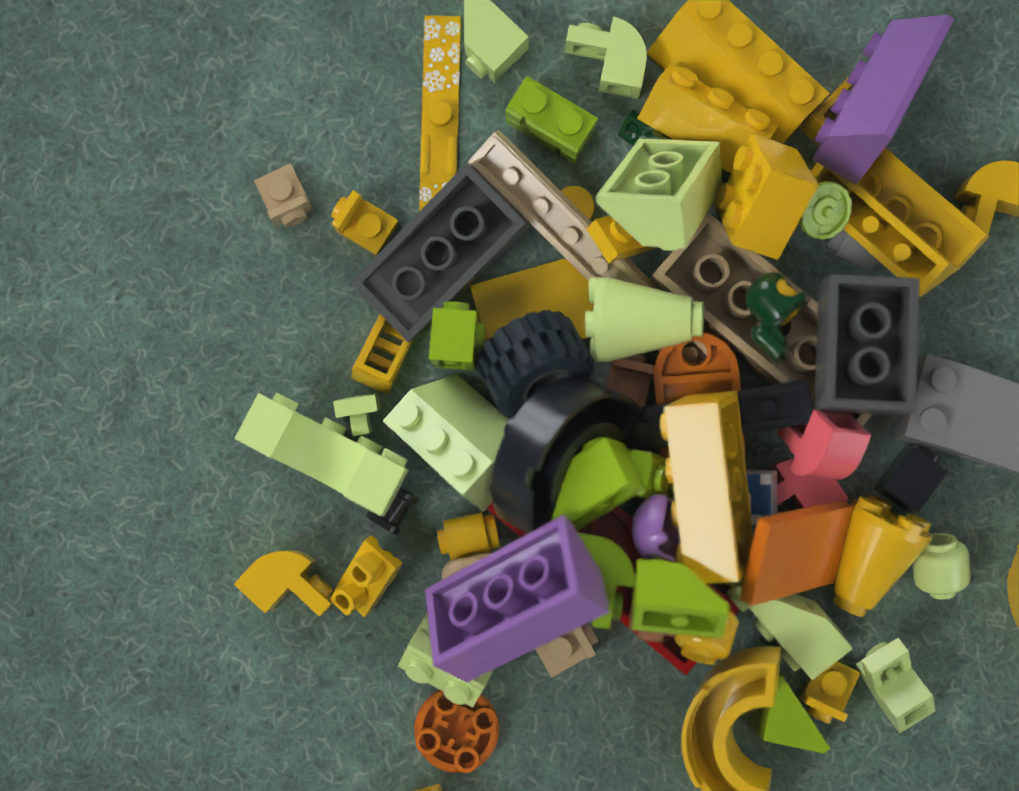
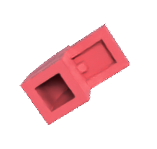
M813 410L808 424L779 428L777 432L789 447V451L795 455L789 469L791 472L799 476L836 480L845 479L856 470L871 438V435L851 414Z
M793 459L769 466L771 470H777V505L788 498L792 500L797 509L840 500L845 502L849 500L836 479L799 476L791 472L789 469Z

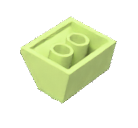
M639 138L596 195L597 204L643 246L659 247L665 251L685 249L714 203L717 191L722 184L720 142Z
M457 374L411 389L386 416L383 422L461 495L484 512L493 502L490 494L492 473L496 455L504 437V428L509 419L503 416L499 410Z

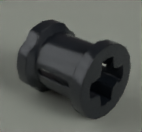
M400 487L385 517L372 511H368L366 517L389 532L398 535L401 531L399 524L412 504L416 505L419 499Z

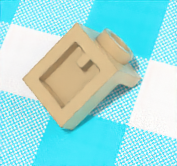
M291 163L254 180L267 207L270 220L276 227L282 224L285 228L295 226L306 220V213L313 210Z
M586 623L535 650L552 678L587 657L590 659L596 656L592 645L599 641L589 623Z

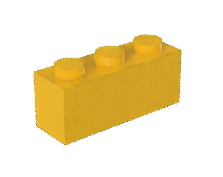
M671 64L658 77L637 118L673 140L720 142L721 168L729 173L733 171V162L737 151L741 146H746L752 133L771 139L778 126L771 123L770 118L763 112L743 107L735 102L733 96L727 91L720 88H711L700 82L696 74L684 67H675Z

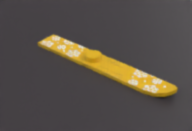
M425 16L419 212L457 173L461 16Z

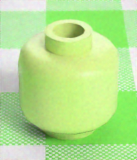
M947 533L931 534L932 539L928 547L912 564L913 579L915 585L923 592L930 593L931 597L941 600L955 597L957 592L965 589L970 583L969 552L966 545L958 541L955 536Z

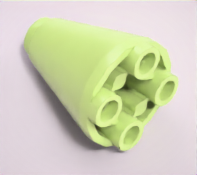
M593 277L589 279V301L594 303V311H586L585 332L586 337H591L590 354L594 362L616 361L692 341L693 336H703L704 334L703 302H693L691 297L608 277Z

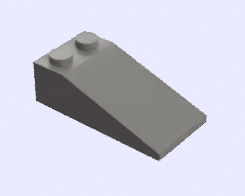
M925 354L917 358L916 412L898 416L893 439L1019 474V384L971 366Z

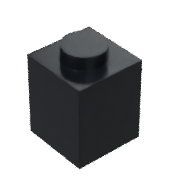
M918 446L917 449L915 447H907L900 451L874 489L907 513H919L948 471L938 465L940 458L923 446Z

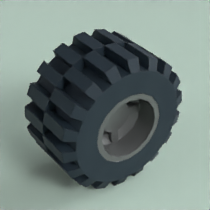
M551 310L528 313L521 318L517 317L506 326L499 328L494 332L495 335L487 339L483 344L484 349L479 351L477 356L478 362L476 363L477 370L499 412H502L503 416L507 418L516 415L540 386L547 385L566 376H582L590 379L589 376L593 374L595 368L592 355L569 317L559 311L552 313Z

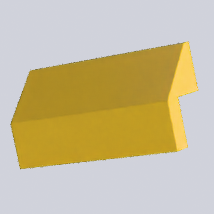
M886 147L857 185L819 163H816L810 170L817 183L824 181L834 182L843 186L848 191L852 201V211L849 216L850 219L843 230L896 277L918 278L919 297H922L959 270L990 237Z

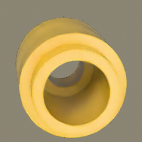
M483 512L446 519L443 520L444 529L437 530L441 555L449 553L451 560L481 553H491L490 549L500 547L494 514L484 516Z

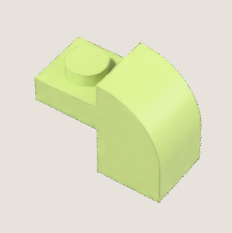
M617 17L612 19L610 32L602 31L601 27L591 23H580L578 26L569 25L565 53L604 60L598 92L638 99L647 60L645 43L640 33L631 24Z
M899 638L888 644L886 642L877 644L868 651L866 658L856 663L864 682L899 734L935 712L933 695L912 669L909 651Z

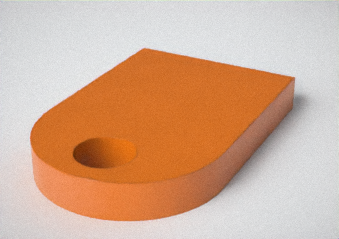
M704 330L703 336H693L692 341L703 343L707 349V356L701 362L691 363L684 358L682 349L688 342L662 348L658 353L654 366L656 404L677 401L686 395L741 390L738 360L732 347L720 336ZM742 434V435H743L744 452H745V454H746V451H745V438H744V434ZM669 446L661 447V457H670Z

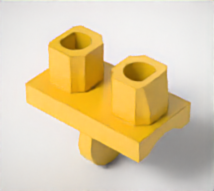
M373 535L369 536L363 541L335 587V591L330 598L331 602L345 615L349 616L357 610L363 617H366L373 611L389 584L395 579L403 563L398 558L393 557L389 551H384Z

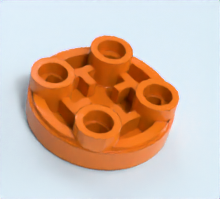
M439 689L424 701L416 716L414 727L416 747L430 764L440 770L452 773L472 772L491 756L496 747L499 737V720L495 708L482 693L472 708L467 704L451 702L445 697L443 691Z

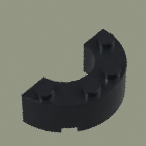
M566 376L547 385L540 386L518 413L507 421L504 428V437L496 455L492 483L490 485V494L497 516L527 534L548 524L554 515L565 470L577 449L595 436L607 437L621 442L644 416L639 405L632 398L582 376Z

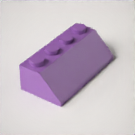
M948 15L892 20L882 35L874 32L862 52L863 55L868 57L866 63L859 60L846 81L853 85L851 90L848 91L843 88L830 110L837 114L834 121L827 117L814 138V141L820 143V146L812 160L857 185L892 139L954 18Z
M564 515L425 589L433 666L465 682H469L610 612L602 572L569 518Z

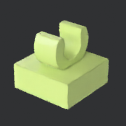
M378 393L333 401L336 418L350 416L353 436L372 432L369 412L381 409Z

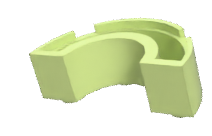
M277 392L273 399L258 393L234 439L326 484L343 494L344 497L385 517L408 472V469L405 468L408 459L384 448L380 455L379 453L383 446L361 435L357 442L345 437L346 427L326 417L322 424L296 412L299 404Z

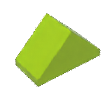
M779 674L778 691L773 707H762L757 735L763 741L824 754L830 750V747L784 677Z

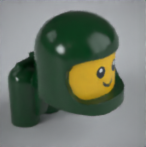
M772 272L765 273L752 282L745 298L747 308L762 324L752 326L753 341L779 364L791 352L786 347L787 341L781 329L810 302L811 298L805 292L798 293L785 280L784 276Z

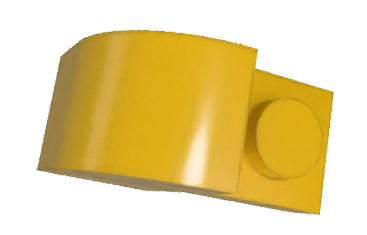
M996 161L983 166L960 185L954 196V199L969 203V205L963 206L961 212L987 234H989L995 211L1016 217L1019 216L1018 162Z
M283 550L266 554L257 559L234 583L264 613L272 611L290 590L319 617L324 615L333 606L330 599L333 588L319 575L314 574L310 578L306 574L317 560L300 551Z

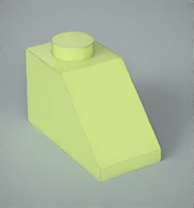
M464 0L465 53L468 57L465 62L479 78L483 79L487 75L495 83L529 49V36L491 0Z

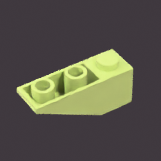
M744 576L739 582H729L732 588L727 593L732 601L743 613L748 609L754 613L757 619L753 623L768 642L776 639L782 645L781 656L795 672L802 668L810 679L813 680L853 649L840 628L816 601L793 594L750 606L740 600Z

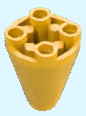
M869 494L867 498L860 496L859 499L852 500L851 504L854 505L834 585L836 595L833 603L846 612L859 617H864L868 609L872 610L928 547L932 539V535L928 532L932 525L930 522L911 513H908L906 517L890 511L892 507L890 502L872 494Z

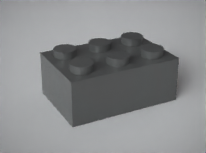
M829 274L819 282L814 410L895 416L916 412L918 278Z

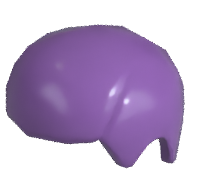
M654 494L640 505L632 521V535L636 550L646 560L664 559L668 562H677L676 550L678 544H681L679 527H674L672 523L670 509L673 500L665 495Z

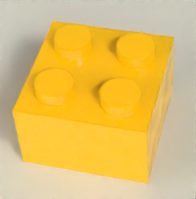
M752 133L746 146H741L737 151L733 162V171L727 183L721 184L717 191L715 208L732 245L778 260L819 185L796 148Z

